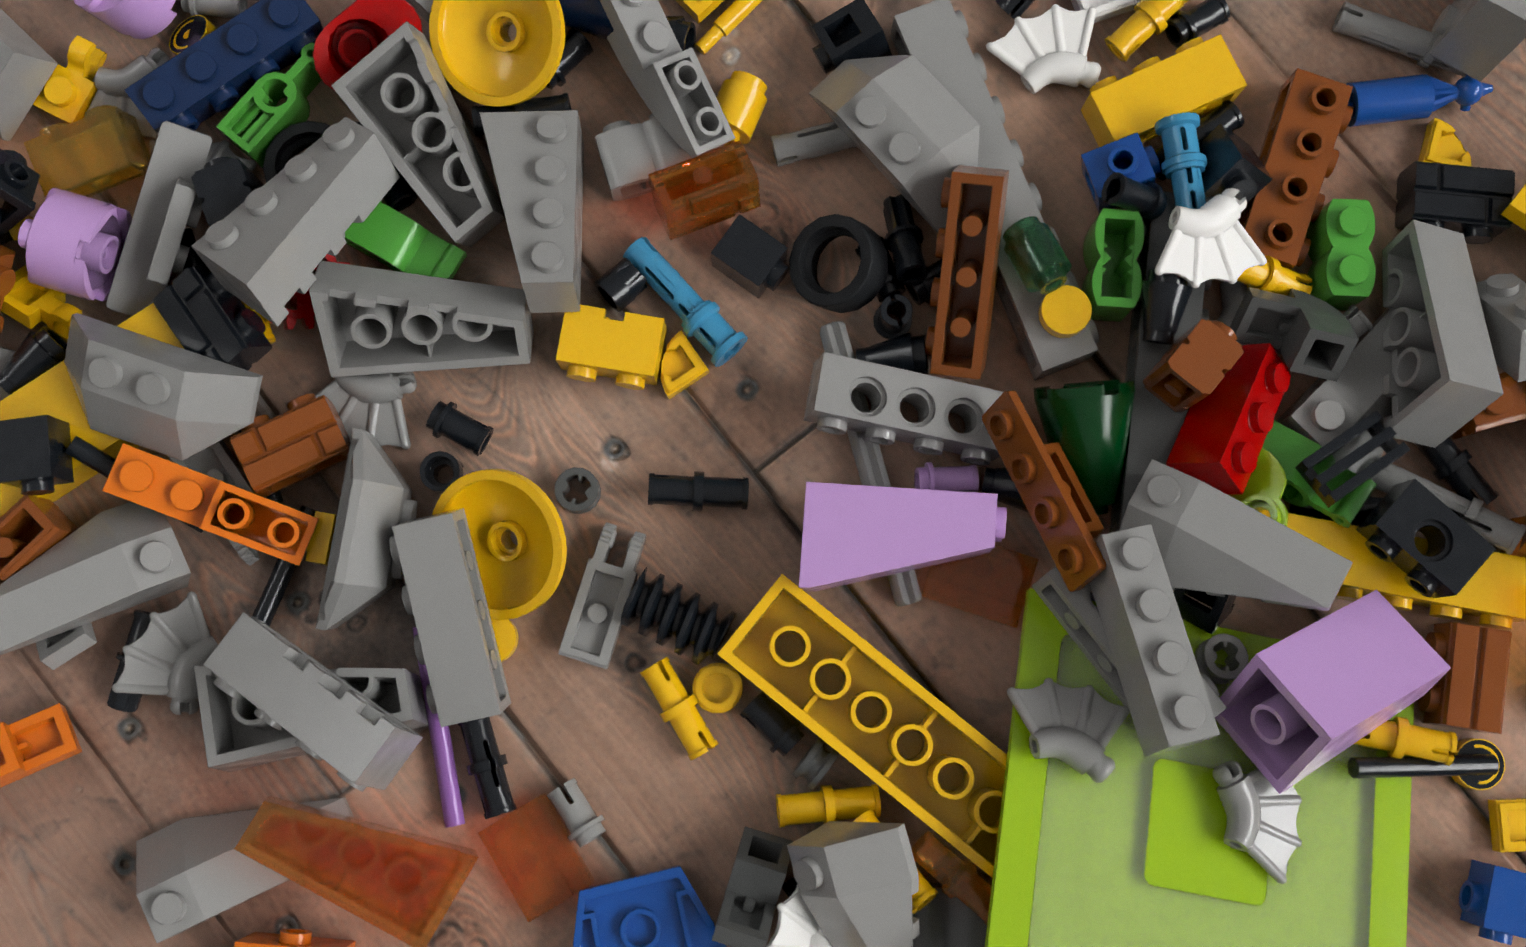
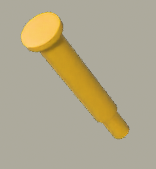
M735 0L713 22V26L694 44L700 53L705 55L723 36L726 37L763 0Z

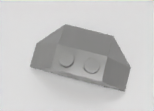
M913 54L844 60L809 92L810 96L938 233L939 228H946L948 208H941L944 178L951 177L952 171L959 165L978 167L980 124Z
M79 313L72 314L64 363L90 429L183 461L254 423L263 375Z
M352 428L349 453L315 629L331 630L338 628L394 589L396 579L402 580L404 578L401 565L397 566L393 561L389 541L390 537L394 535L392 526L416 519L417 501L411 500L412 489L374 435L362 429Z

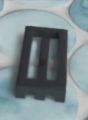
M1377 410L1305 458L1295 467L1328 508L1411 450L1405 442H1402L1400 445L1397 444L1393 439L1397 433L1391 426L1385 429L1379 423L1383 417ZM1366 431L1373 437L1318 475L1313 468ZM1381 446L1387 453L1335 490L1331 491L1326 485L1330 480Z

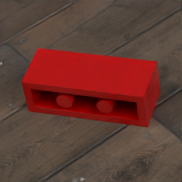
M1271 343L1242 345L1244 353L1233 367L1224 374L1225 377L1212 393L1190 407L1166 461L1167 466L1197 478L1227 495H1243L1251 473L1256 469L1258 456L1266 436L1273 427L1274 417L1282 397L1290 384L1291 374L1288 367L1282 362Z

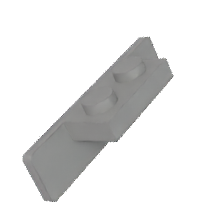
M170 121L162 122L107 298V308L133 316L152 304V300L167 287L171 272L178 275L183 272L190 247L182 245L180 242L185 226L196 229L202 212L201 204L203 203V201L195 197L196 190L191 177L196 171L204 169L212 144L211 136Z

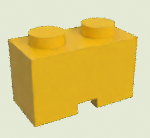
M581 304L580 312H564L556 362L562 370L567 371V377L584 382H596L597 376L616 379L615 385L632 390H644L645 384H658L667 333L664 318L625 312L623 321L612 320L605 317V308Z

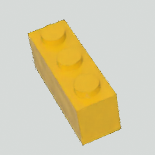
M1221 34L1206 41H1203L1202 37H1197L1176 49L1175 55L1161 61L1158 56H1155L1137 65L1132 70L1133 74L1117 80L1116 76H1110L1097 82L1090 88V94L1081 108V112L1099 147L1137 132L1141 142L1145 143L1159 136L1155 133V123L1158 120L1173 114L1186 112L1196 113L1199 117L1207 115L1222 105L1225 100L1234 102L1247 86V83Z

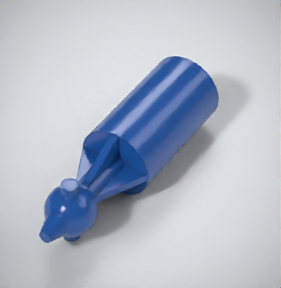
M1427 74L1347 83V85L1353 86L1348 105L1353 107V114L1348 126L1428 118L1432 112L1454 100L1460 104L1461 111H1470L1471 105L1477 103L1482 96L1493 91V85L1482 83L1467 74L1459 79L1455 85Z

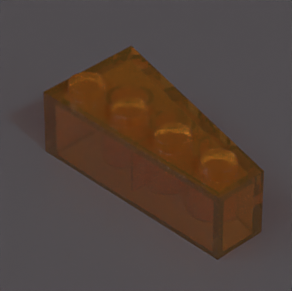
M268 796L264 800L234 848L412 947H427L479 858L475 849L273 796Z

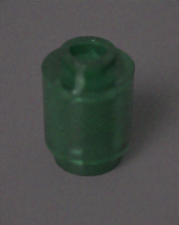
M1029 216L1017 221L1004 232L1003 240L1006 243L1004 252L1028 292L1039 291L1041 294H1048L1065 284L1067 281L1066 275L1070 271L1072 264L1048 224L1041 223L1036 216Z

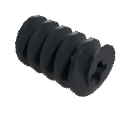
M646 567L625 602L621 614V624L628 627L640 618L639 634L646 636L658 627L656 643L659 645H665L675 636L674 653L681 656L687 649L693 646V663L699 665L709 655L713 659L736 613L731 611L721 621L717 620L719 604L713 602L703 612L700 611L701 595L699 593H694L687 601L683 602L681 601L682 584L677 583L666 593L663 591L665 575L659 574L653 581L648 583L645 581Z

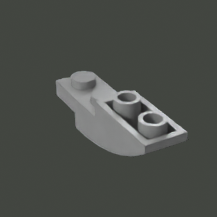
M600 0L614 29L607 36L614 53L649 110L675 142L692 158H695L734 140L735 136L693 48L682 51L659 1Z

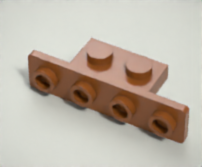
M1015 390L1004 391L983 414L982 421L1070 592L1079 591L1106 569V562L1094 541V538L1104 530V527L1058 442L1043 444Z

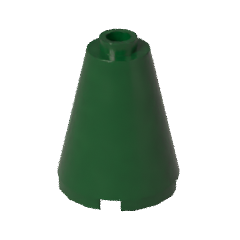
M1120 380L1064 384L1063 388L1051 389L1050 386L1034 388V402L1047 443L1058 442L1096 514L1108 513V505L1117 503L1119 498L1135 397L1134 380H1127L1121 383Z

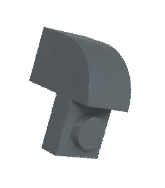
M1248 287L1230 325V328L1237 335L1238 341L1251 344L1271 343L1274 349L1280 350L1289 371L1336 382L1359 340L1349 320L1340 311L1313 295L1292 288L1288 295L1285 296Z
M745 826L722 900L712 941L731 947H766L775 907L789 865L790 855L787 845L794 841Z

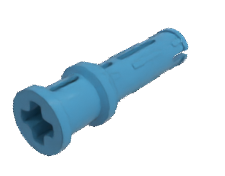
M1191 112L1173 114L1158 120L1155 123V133L1162 138L1165 161L1161 164L1162 174L1167 179H1171L1175 207L1182 206L1199 209L1206 203L1201 173L1205 171L1207 158L1205 154L1200 153L1196 129L1200 126V117L1198 114Z
M647 237L639 238L628 247L623 258L630 260L646 278L647 283L683 321L681 326L686 336H694L712 355L711 363L715 367L725 364L740 351L748 340L745 333H737L719 314L720 307L716 302L704 301L679 272L656 250Z

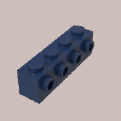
M260 0L124 90L157 133H159L161 124L164 121H170L196 130L200 123L215 113L223 112L235 105L240 97L263 75L271 72H280L281 69L299 59L302 48L311 42L315 44V40L323 30L319 18L305 0Z

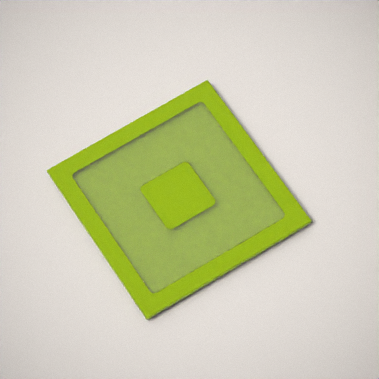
M1031 588L1026 590L1015 688L1032 689L1043 684L1046 678H1051L1053 682L1068 688H1080L1091 685L1103 699L1110 703L1124 706L1036 591ZM1183 620L1194 654L1199 644L1215 635L1225 633L1233 635L1243 643L1247 650L1249 663L1257 653L1281 641L1280 639L1218 627L1211 635ZM1221 649L1216 652L1217 659L1214 661V664L1219 669L1226 666L1224 661L1228 656ZM1235 679L1227 683L1215 684L1219 692V698ZM1414 703L1389 720H1393L1396 716L1407 718L1409 723L1413 725ZM1013 705L984 947H1406L1412 777L1352 778L1347 768L1351 757H1388L1387 751L1353 744L1294 784V789L1302 798V803L1299 806L1296 817L1297 833L1302 841V845L1294 850L1288 860L1287 882L1279 884L1246 851L1231 848L1223 841L1227 826V815L1217 792L1219 784L1213 778V770L1220 764L1231 760L1239 763L1243 774H1247L1257 769V767L1217 720L1216 723L1220 735L1191 746L1144 757L1134 722L1129 712L1104 751L1106 756L1115 761L1116 768L1102 783H1095L1087 773L1081 775L1060 759H1035L1029 746L1031 734Z

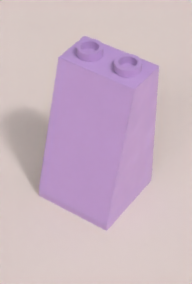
M806 482L799 588L805 591H820L988 554L995 547V542H1002V539H1005L1007 508L997 507L998 494Z
M1376 589L1257 653L1220 697L1227 709L1215 717V719L1276 791L1281 794L1423 697L1451 667Z

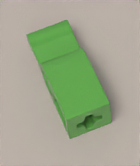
M313 42L302 48L301 57L286 74L271 72L259 78L216 126L231 143L262 168L266 149L274 137L288 126L305 122L309 117L310 105L307 96L322 81L315 70L312 54L315 45ZM282 98H288L285 103L277 106L278 101Z
M381 201L364 222L352 223L345 231L347 245L393 271L453 279L467 256L466 252L459 247L432 234L416 221Z
M1274 420L1273 427L1268 432L1262 448L1273 454L1285 471L1287 483L1281 499L1301 507L1309 505L1331 517L1337 524L1349 528L1377 484L1369 479L1328 508L1295 468L1301 461L1322 448V446ZM1331 455L1313 469L1319 475L1334 465L1336 460ZM1346 469L1326 483V485L1333 491L1354 477L1356 473Z

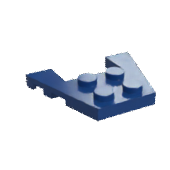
M679 865L579 890L573 947H727V945L712 941L715 925Z

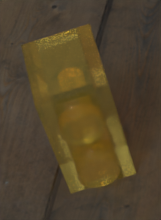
M97 106L84 113L85 118L71 124L58 123L47 126L40 130V136L24 142L35 172L40 174L39 183L45 198L52 188H59L91 197L145 175L151 156L136 118L116 106Z

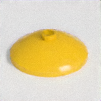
M433 0L429 19V37L432 52L440 70L456 91L467 99L482 105L505 107L517 105L533 98L551 81L563 55L565 21L559 0ZM512 24L515 25L517 31L513 41L508 33Z
M484 469L460 477L440 496L432 515L464 508L491 619H514L536 610L553 595L565 569L567 556L566 536L557 509L539 486L523 475L513 471ZM512 531L517 537L518 545H515L511 540Z

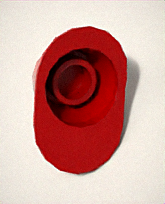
M356 0L332 19L317 36L312 53L315 70L322 81L333 89L331 85L406 21L422 32L421 19L414 7L406 0Z

